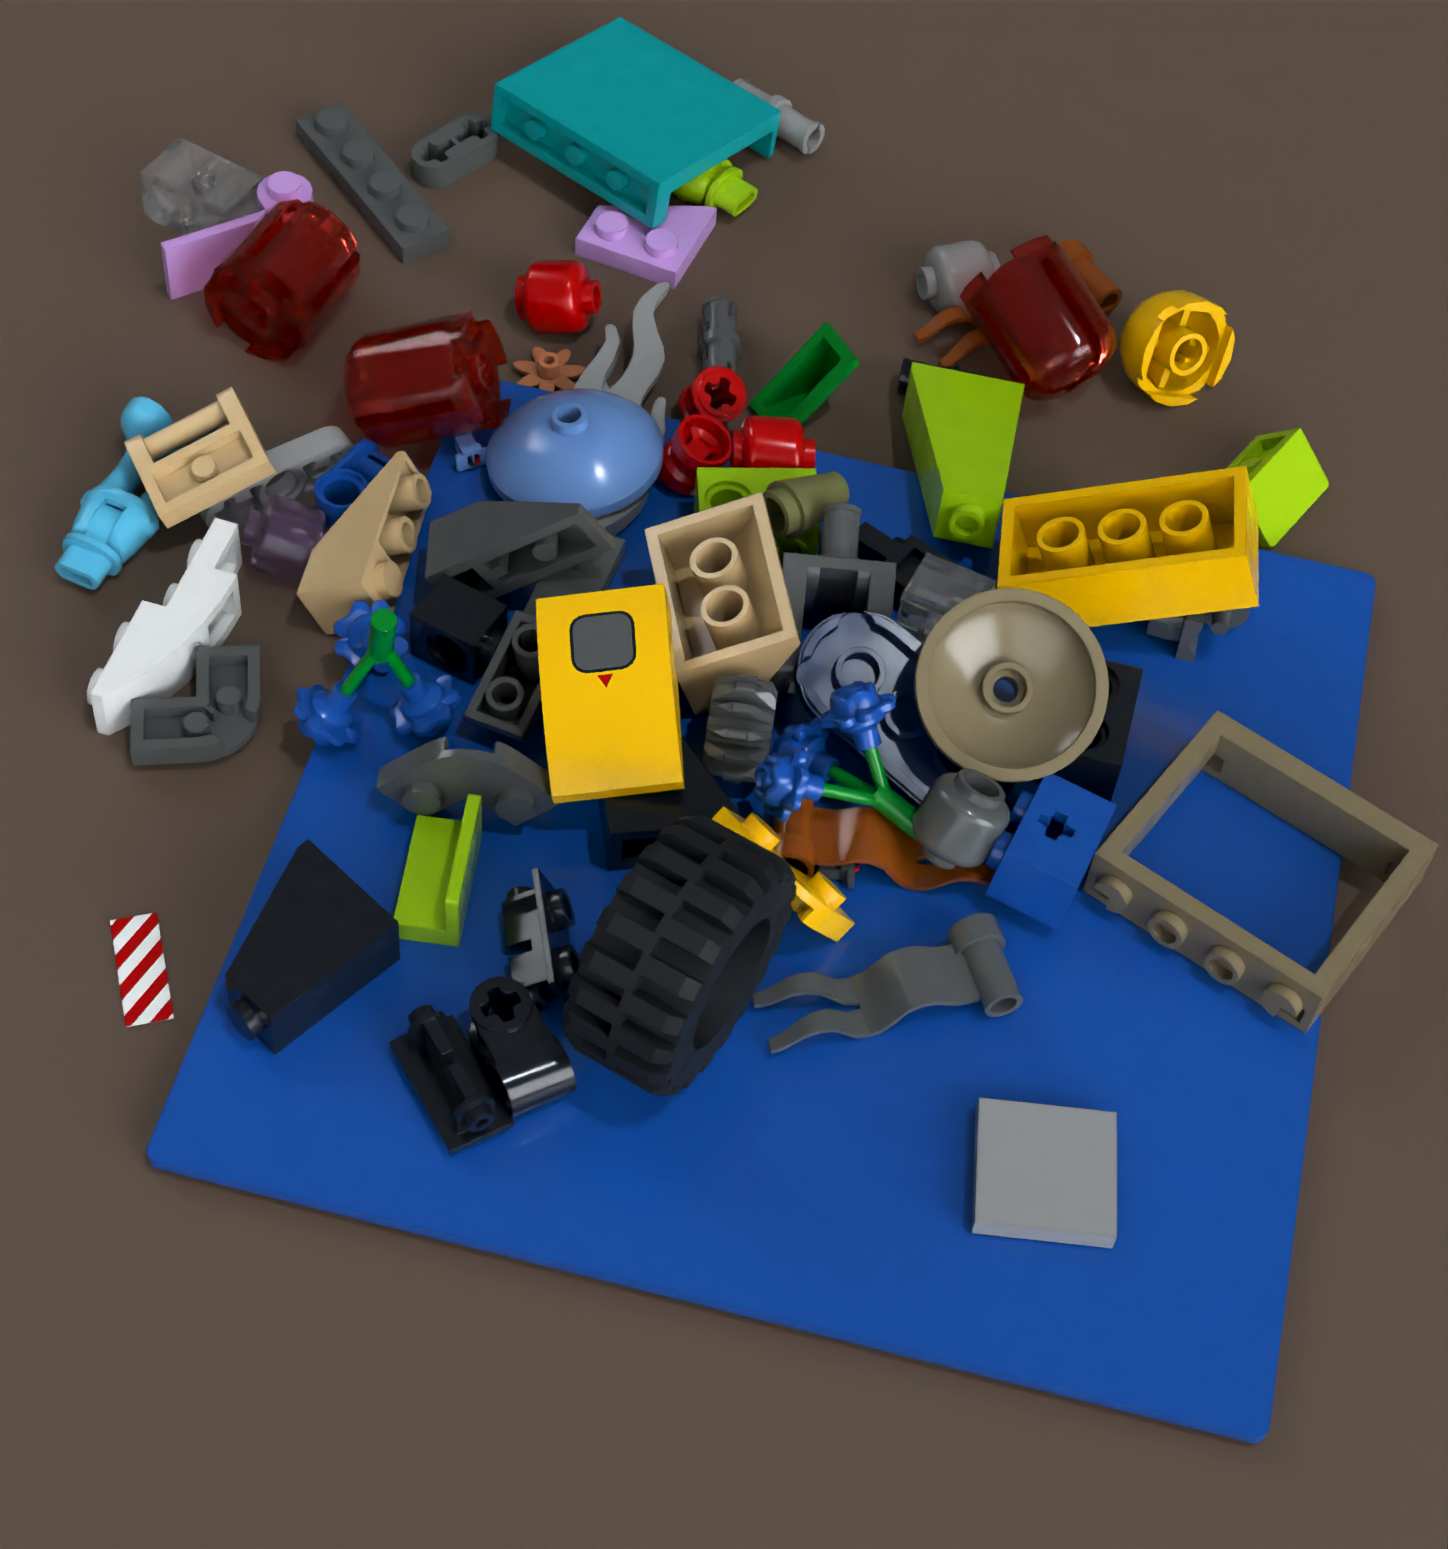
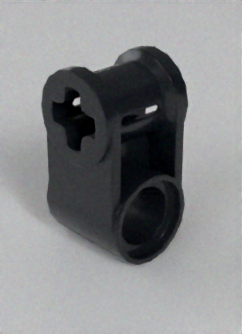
M500 976L486 979L477 985L471 994L469 1012L472 1019L469 1041L472 1050L475 1052L511 1118L514 1119L576 1090V1079L569 1058L559 1040L551 1034L524 985L512 978Z

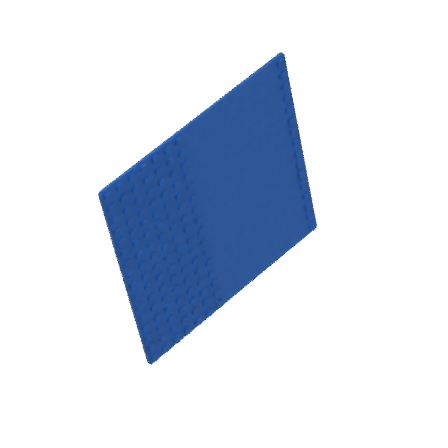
M477 375L468 378L426 477L432 491L431 502L426 510L417 538V546L412 553L403 581L402 593L398 597L394 609V614L405 619L408 623L407 630L400 636L408 642V650L399 656L408 670L418 673L421 678L427 674H434L437 679L444 675H450L455 681L454 690L459 692L462 700L453 709L454 718L451 724L440 729L436 735L418 737L413 732L407 735H400L395 729L396 720L389 714L391 706L399 702L398 693L400 691L397 687L399 679L391 668L386 673H379L372 667L356 688L357 698L351 705L352 710L362 718V722L358 726L360 733L358 742L355 744L345 742L340 747L333 744L319 746L315 743L147 1146L146 1153L150 1165L156 1169L1249 1443L1261 1442L1269 1431L1322 1013L1305 1034L1277 1015L1271 1016L1262 1005L1231 985L1218 982L1210 976L1205 968L1177 950L1162 946L1149 932L1121 914L1107 910V905L1083 891L1092 860L1057 930L985 895L988 889L985 885L972 881H957L929 891H913L898 885L883 869L870 864H860L859 871H856L854 888H848V883H842V880H830L847 898L839 907L855 922L851 929L838 942H835L804 924L797 916L798 913L792 909L789 921L783 928V937L778 949L772 955L767 966L768 970L761 984H758L754 993L762 991L784 978L798 973L815 972L834 979L850 978L862 973L887 953L902 947L915 945L938 947L948 945L947 932L956 922L973 914L990 913L996 916L1005 937L1006 945L1003 952L1023 997L1020 1007L1009 1014L999 1017L987 1016L980 1001L960 1006H927L907 1014L886 1031L872 1037L856 1039L836 1032L819 1033L805 1038L785 1050L771 1054L766 1041L780 1034L802 1017L826 1008L849 1012L857 1010L859 1007L844 1006L821 995L808 994L790 997L770 1006L754 1008L752 999H750L751 1002L743 1016L739 1017L732 1028L731 1035L724 1045L715 1052L712 1061L705 1070L696 1075L694 1082L687 1088H682L678 1094L657 1096L650 1094L584 1056L571 1046L562 1026L565 1022L562 1017L565 1003L560 998L549 1002V1008L540 1014L551 1034L559 1040L569 1058L576 1079V1090L512 1119L514 1121L513 1127L450 1155L394 1054L390 1041L408 1034L410 1026L408 1016L413 1010L422 1005H432L435 1011L444 1012L446 1017L453 1015L471 1046L469 1030L472 1019L469 1012V1003L472 992L477 985L486 979L498 976L512 978L509 958L532 950L531 946L512 952L507 947L502 913V903L507 899V893L510 889L518 886L534 889L532 869L538 867L555 889L563 888L567 893L575 916V925L568 928L569 941L575 948L579 958L586 942L590 941L597 927L596 922L603 909L610 904L617 892L616 888L627 872L630 873L632 870L608 871L598 799L562 803L517 826L500 818L482 805V841L460 947L399 939L400 959L276 1055L257 1037L253 1040H247L233 1026L226 1013L229 999L225 974L296 849L302 843L309 839L394 918L417 815L406 810L402 805L376 789L380 767L429 741L446 737L449 741V749H474L493 753L494 743L499 741L516 749L548 771L543 719L524 742L466 722L464 714L483 675L473 686L411 654L409 614L433 587L425 579L430 522L480 500L504 501L492 487L487 465L457 472L455 467V455L457 452L454 437L471 433L476 443L479 442L482 448L487 447L493 432L508 415L528 401L551 393V391ZM665 417L664 446L672 439L676 429L682 422L681 420ZM816 451L815 468L817 474L836 471L843 476L849 488L847 504H852L862 510L860 525L867 522L892 539L899 537L906 540L912 534L998 589L997 580L1003 503L992 549L933 537L917 473ZM729 459L724 464V468H729ZM658 475L655 482L649 488L647 502L640 513L626 528L615 535L625 540L626 554L608 590L656 584L644 529L694 514V495L687 496L676 493L668 488ZM1004 493L1003 500L1022 496ZM823 520L821 521L820 531L823 530ZM1258 549L1259 606L1250 607L1249 617L1246 622L1238 627L1229 628V631L1223 635L1213 633L1210 629L1211 625L1204 622L1202 631L1198 635L1193 662L1175 659L1178 642L1146 635L1148 620L1089 627L1102 649L1105 660L1143 669L1124 759L1111 802L1116 804L1117 807L1096 851L1217 710L1350 790L1376 585L1374 577L1365 572ZM538 581L495 598L508 605V625L516 610L524 611ZM894 598L892 620L901 625L923 644L935 624ZM813 612L812 617L803 616L801 646L808 634L820 622L836 614ZM349 662L342 678L343 682L354 669L351 662ZM997 680L994 683L993 692L996 698L1003 702H1010L1014 696L1013 686L1006 680ZM678 682L681 736L702 762L709 712L695 716ZM796 688L795 694L778 693L769 755L772 754L771 749L774 741L783 735L784 728L791 724H809L813 720L803 708ZM828 733L825 741L826 753L839 760L838 767L875 787L870 769ZM1201 770L1132 851L1129 857L1315 974L1330 952L1341 855ZM713 777L738 809L742 818L746 819L753 812L772 828L773 815L766 814L764 812V802L756 798L754 793L756 783L742 781V784L724 782L722 778ZM833 779L828 782L824 781V783L844 786ZM1037 780L1015 783L1011 792L1004 799L1009 807L1010 814L1023 789L1033 794L1036 793L1039 787L1036 784ZM823 796L818 801H814L813 807L835 810L859 806L872 807ZM467 797L431 815V817L462 821ZM1010 825L1006 828V831L1015 834L1017 830ZM929 860L916 861L919 864L933 865ZM815 865L813 876L818 872L819 865ZM987 866V867L990 868L992 871L996 872L995 869H993V868ZM979 1097L1117 1112V1239L1113 1248L971 1233L975 1109Z

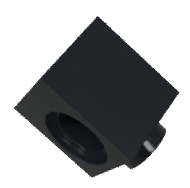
M443 574L409 614L411 654L474 686L485 673L508 627V605Z

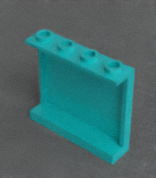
M619 17L496 82L490 129L653 229L666 221L672 191L747 146L766 158L772 157L781 111L629 21Z

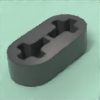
M478 113L462 115L413 144L411 149V173L415 182L425 188L442 189L451 186L495 159L499 152V134L490 129L491 117Z

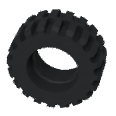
M706 816L681 817L675 820L674 825H667L658 833L657 840L652 845L648 844L638 856L637 863L630 873L627 872L617 886V892L610 904L603 909L596 922L597 927L590 941L586 942L579 960L581 962L577 972L571 978L567 991L570 996L569 1000L564 1004L562 1015L565 1020L562 1026L571 1046L579 1053L652 1095H675L680 1093L682 1088H687L693 1083L696 1075L705 1070L712 1061L715 1052L724 1045L731 1035L732 1028L739 1017H742L746 1011L758 984H761L768 970L767 966L772 955L778 949L783 937V928L789 921L792 912L791 902L795 898L797 888L795 885V875L788 862Z

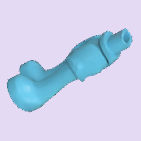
M141 396L130 400L122 411L120 418V427L126 440L140 433L146 438L174 423L170 414L160 404L150 398ZM214 429V430H212V431H210V432H208V433H206V434H204V435H202V436L196 438L195 440H193V441H191V442H189V443H187V444H185V445H183V446H181V447H179V448H177V449H175V450H173V451L167 453L166 455H164V456H162V457L156 459V461H158V460H160V459H162V458H164V457H166V456H168V455H170V454H172V453H174V452H176V451H178V450L184 448L185 446H187V445H189V444H191V443H193V442H195V441H197V440H199V439H201V438H203V437H205V436H207V435L213 433V432L216 431L217 429ZM127 449L111 474L98 486L86 491L80 500L81 508L73 522L71 533H68L62 541L64 553L54 567L55 571L62 578L87 589L96 590L107 575H117L122 569V565L135 555L159 529L160 518L147 491L140 498L133 494L142 483V480Z

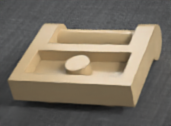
M232 386L217 393L216 397L218 400L146 438L140 433L124 442L153 506L167 529L276 473L242 402ZM227 422L230 423V424H228V425H226V426H224V427H222V428H220V429L214 431L213 433H211V434H209V435H207V436H205V437H203V438H201V439H199V440H197V441H195V442H193V443H191V444L185 446L184 448H182V449H180V450H178V451H176V452H174V453H172V454H170V455H168V456H166V457H164V458H162V459L156 461V459H158V458H160V457L166 455L167 453H169V452H171V451H173V450H175V449H177V448H179V447H181V446H183V445H185V444H187V443H189V442L195 440L196 438H198V437H200V436H202V435H204V434H206V433H208V432H210V431H212V430H214V429H216V428H218V427L224 425L225 423H227Z

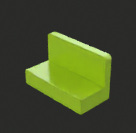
M1301 428L1256 436L1227 467H1247L1258 515V543L1261 548L1274 547L1329 486V481Z
M468 794L462 821L417 815L394 918L398 921L399 939L460 947L482 841V795Z

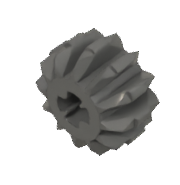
M738 673V676L722 674L715 681L702 764L713 777L722 778L724 782L742 784V781L756 783L754 777L756 767L764 761L766 755H769L778 697V691L773 682L757 679L758 676Z

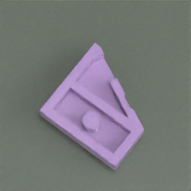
M598 205L575 238V255L655 283L667 281L670 284V288L675 289L716 225L717 208L712 206H668L666 221L651 229L614 205Z

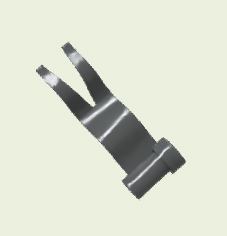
M977 913L967 916L956 922L948 930V945L938 947L916 945L902 947L887 953L862 973L850 978L834 979L815 972L798 973L784 978L762 991L753 993L751 999L754 1008L770 1006L790 997L805 994L821 995L844 1006L859 1007V1009L849 1012L826 1008L802 1017L783 1032L766 1041L770 1053L774 1054L785 1050L803 1039L819 1033L836 1032L856 1039L872 1037L886 1031L907 1014L927 1006H960L980 1001L987 1016L999 1017L1013 1012L1020 1007L1023 997L1003 952L1006 940L996 916L990 913Z

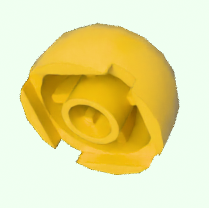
M1185 290L1161 292L1147 298L1129 315L1121 332L1119 351L1125 374L1143 394L1160 404L1175 407L1189 405L1196 401L1198 398L1189 394L1199 391L1205 384L1213 388L1222 378L1231 361L1235 335L1233 328L1226 324L1224 315H1227V313L1221 306L1211 300Z

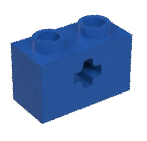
M1054 774L1043 777L1035 794L1023 789L1010 814L1009 825L1017 829L1015 834L1005 830L994 844L985 865L996 870L985 895L1057 930L1079 888L1117 805Z

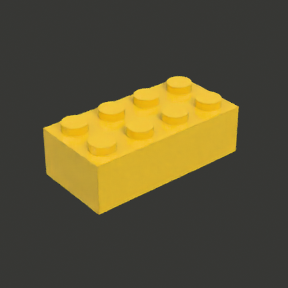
M1232 467L1004 499L997 588L1027 589L1048 595L1072 609L1088 627L1258 607V515L1247 467Z

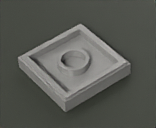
M979 1097L975 1109L971 1233L1113 1248L1117 1239V1112Z

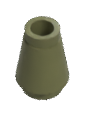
M836 471L774 481L762 493L765 498L774 538L776 539L787 538L795 540L823 520L824 506L833 503H847L849 500L847 482Z

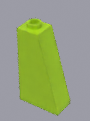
M912 362L902 418L933 537L992 549L1002 508L1025 384Z

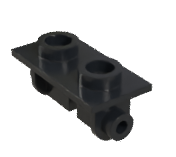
M537 867L532 869L534 889L526 886L510 889L507 893V899L502 903V913L507 947L512 952H516L532 946L531 951L509 958L511 977L524 985L539 1012L543 1013L549 1008V1002L560 998L564 1003L569 1000L568 987L572 976L578 970L580 960L575 948L569 941L568 928L575 925L571 901L563 888L555 889Z
M422 1005L413 1010L408 1016L410 1023L408 1034L390 1041V1046L450 1155L513 1127L514 1121L453 1015L446 1017L444 1012L435 1011L432 1005Z

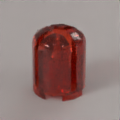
M298 199L279 202L265 211L215 268L211 279L204 286L205 306L217 327L225 322L237 336L250 344L245 350L248 354L268 361L287 360L293 352L305 346L353 288L360 274V254L356 251L357 242L349 226L327 207L311 201L303 203Z
M1045 235L1032 239L1011 250L1010 252L1015 259L996 270L988 281L983 273L980 272L969 282L960 295L967 312L1011 381L1025 384L1023 396L1036 402L1060 398L1063 394L1071 393L1087 384L1108 364L1117 348L1115 329L1061 245H1058L1056 241L1052 242L1050 237Z
M467 311L370 332L359 338L351 346L350 352L347 354L344 366L343 390L349 411L355 416V424L365 438L385 448H397L501 427L503 421L509 415L511 398L501 400L497 366L507 364V358L500 337L489 319L477 321L472 316L473 311Z

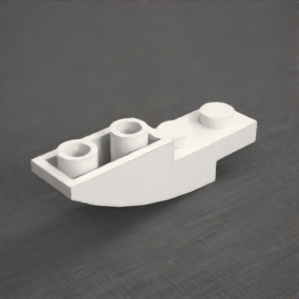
M215 518L203 540L196 539L192 544L187 559V569L179 584L172 583L169 586L163 600V605L142 600L131 621H125L120 625L115 636L111 657L104 669L97 668L87 689V702L92 705L98 733L110 736L131 725V699L171 698L196 675L197 647L221 646L242 615L237 573L243 563L237 523Z

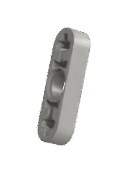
M326 426L270 449L266 453L276 473L199 512V515L209 528L215 518L237 523L240 526L314 494L315 482L320 475L329 471L342 460L354 445L339 427ZM287 470L280 480L266 486L274 476Z

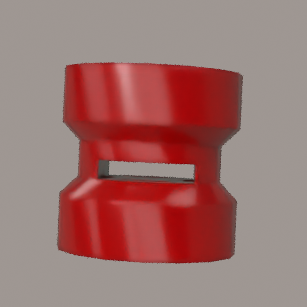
M695 414L685 418L676 429L672 439L664 446L663 465L659 473L660 479L668 488L678 494L694 495L697 467H723L733 451V440L729 431L721 422L711 416Z

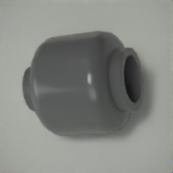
M962 769L959 772L944 773L932 783L913 816L912 829L917 840L923 845L921 847L923 855L930 862L944 869H954L956 866L964 868L977 867L986 861L994 844L1004 833L1010 822V811L1004 801L1005 792L1002 787L989 776L973 769Z

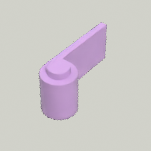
M289 171L276 172L264 178L258 184V212L161 242L166 289L171 300L275 267L309 254L316 244L314 199L311 183L305 177Z

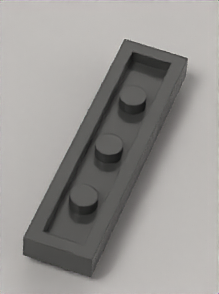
M344 103L296 119L297 137L402 264L451 246L449 227Z

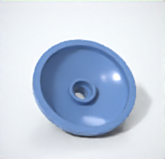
M597 389L555 391L528 401L508 415L498 425L489 440L486 451L488 476L492 487L504 501L580 503L593 518H597L628 506L652 486L663 465V438L654 418L640 405L627 398Z

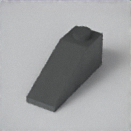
M480 500L430 522L425 579L434 586L443 574H446L495 599L615 549V539L580 503Z

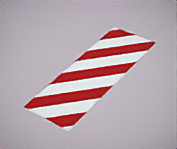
M157 912L110 920L126 1027L174 1019Z

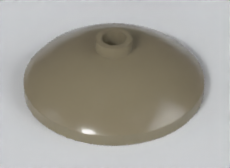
M1002 588L985 591L963 600L951 608L935 624L926 637L916 662L914 694L917 711L927 735L939 751L953 764L961 769L979 771L996 782L1020 783L1051 775L1072 763L1085 751L1103 722L1109 697V679L1105 657L1095 635L1072 609L1062 602L1036 591ZM997 680H1006L1013 686L1014 696L1010 702L1000 701L994 695L993 686Z

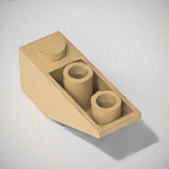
M405 450L395 453L311 551L297 596L326 635L335 634L333 627L335 622L348 615L355 601H364L371 607L372 603L376 600H384L387 602L390 610L394 612L398 597L402 593L403 581L412 553L416 549L417 538L426 510L430 505L432 494L428 480L422 473H419Z

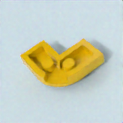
M723 806L712 818L715 822L783 858L774 849L781 841L780 837L755 813L752 812L744 819ZM790 866L795 875V885L797 887L795 898L791 902L792 909L798 913L797 916L804 924L838 942L855 924L839 907L847 898L821 872L818 871L811 878Z

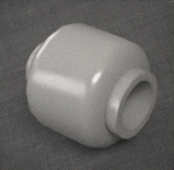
M976 240L934 246L926 255L924 267H919L916 273V285L920 298L922 300H929L937 313L953 306H959L969 312L981 311L991 304L994 295L1000 292L1002 283L1000 263L996 254L988 251L981 242Z

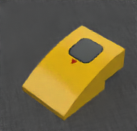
M665 584L536 599L540 689L553 803L558 804L685 789L678 679L674 666L672 618Z

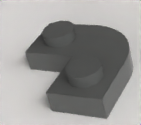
M260 645L197 647L196 697L131 699L130 753L133 766L209 762L224 758L242 748L257 731L262 717V656Z
M446 737L429 741L380 767L376 785L378 791L402 805L406 810L423 816H431L463 800L468 794L482 795L483 806L514 826L562 804L553 803L549 772L516 749L499 741L494 743L493 753L474 749H449V741Z

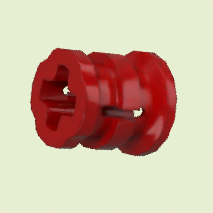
M721 366L709 367L700 372L695 380L682 390L678 397L677 409L681 414L682 421L690 415L703 414L713 417L722 424L729 423L739 417L745 408L747 400L746 388L741 378L731 369Z

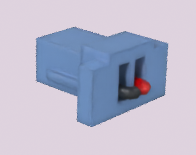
M471 433L454 437L457 452L455 455L457 472L486 465L487 447L482 448L479 442L476 443Z

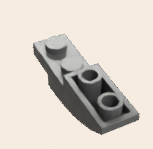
M611 535L615 539V549L538 580L524 611H515L464 714L466 722L520 742H524L543 719L538 661L536 599L608 590L626 554L624 539Z

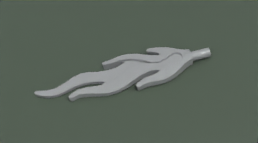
M667 281L658 283L641 296L633 310V356L622 377L612 387H608L607 381L613 373L620 355V338L616 326L608 324L605 326V343L582 372L574 389H597L611 392L627 398L642 407L647 394L658 382L665 368L664 346L657 331L654 315L656 308L670 291V284ZM658 397L654 401L651 416L659 426L664 446L666 399ZM649 489L628 506L594 519L610 535L615 536L626 528L640 513L647 502Z

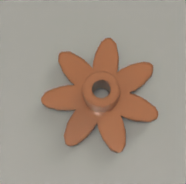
M538 346L533 348L534 362L523 360L513 362L515 371L524 375L517 384L533 388L539 387V389L554 392L555 388L558 391L574 389L575 384L572 380L579 379L586 368L579 365H567L571 356L569 349H562L557 353L546 352L542 347Z

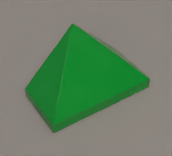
M825 322L749 404L758 416L793 417L803 424L861 361L833 325Z

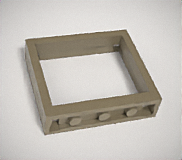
M1217 710L1095 852L1083 891L1107 905V910L1121 914L1149 932L1162 946L1177 950L1205 968L1210 976L1218 982L1231 985L1262 1005L1271 1016L1277 1015L1306 1034L1419 885L1439 844ZM1201 770L1385 882L1315 974L1129 857L1132 851Z

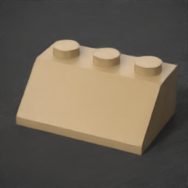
M762 492L644 529L655 583L665 584L670 606L674 666L677 679L695 716L709 712L714 683L722 674L738 676V673L758 676L757 679L770 681L801 643Z

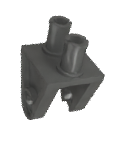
M833 503L824 506L822 513L824 519L823 530L818 532L817 540L819 543L818 555L788 552L783 554L781 567L800 643L803 616L812 617L813 612L832 614L847 612L846 614L867 611L880 613L892 619L897 563L861 560L858 558L859 525L862 510L852 504ZM801 644L770 679L778 693L795 694L794 670Z

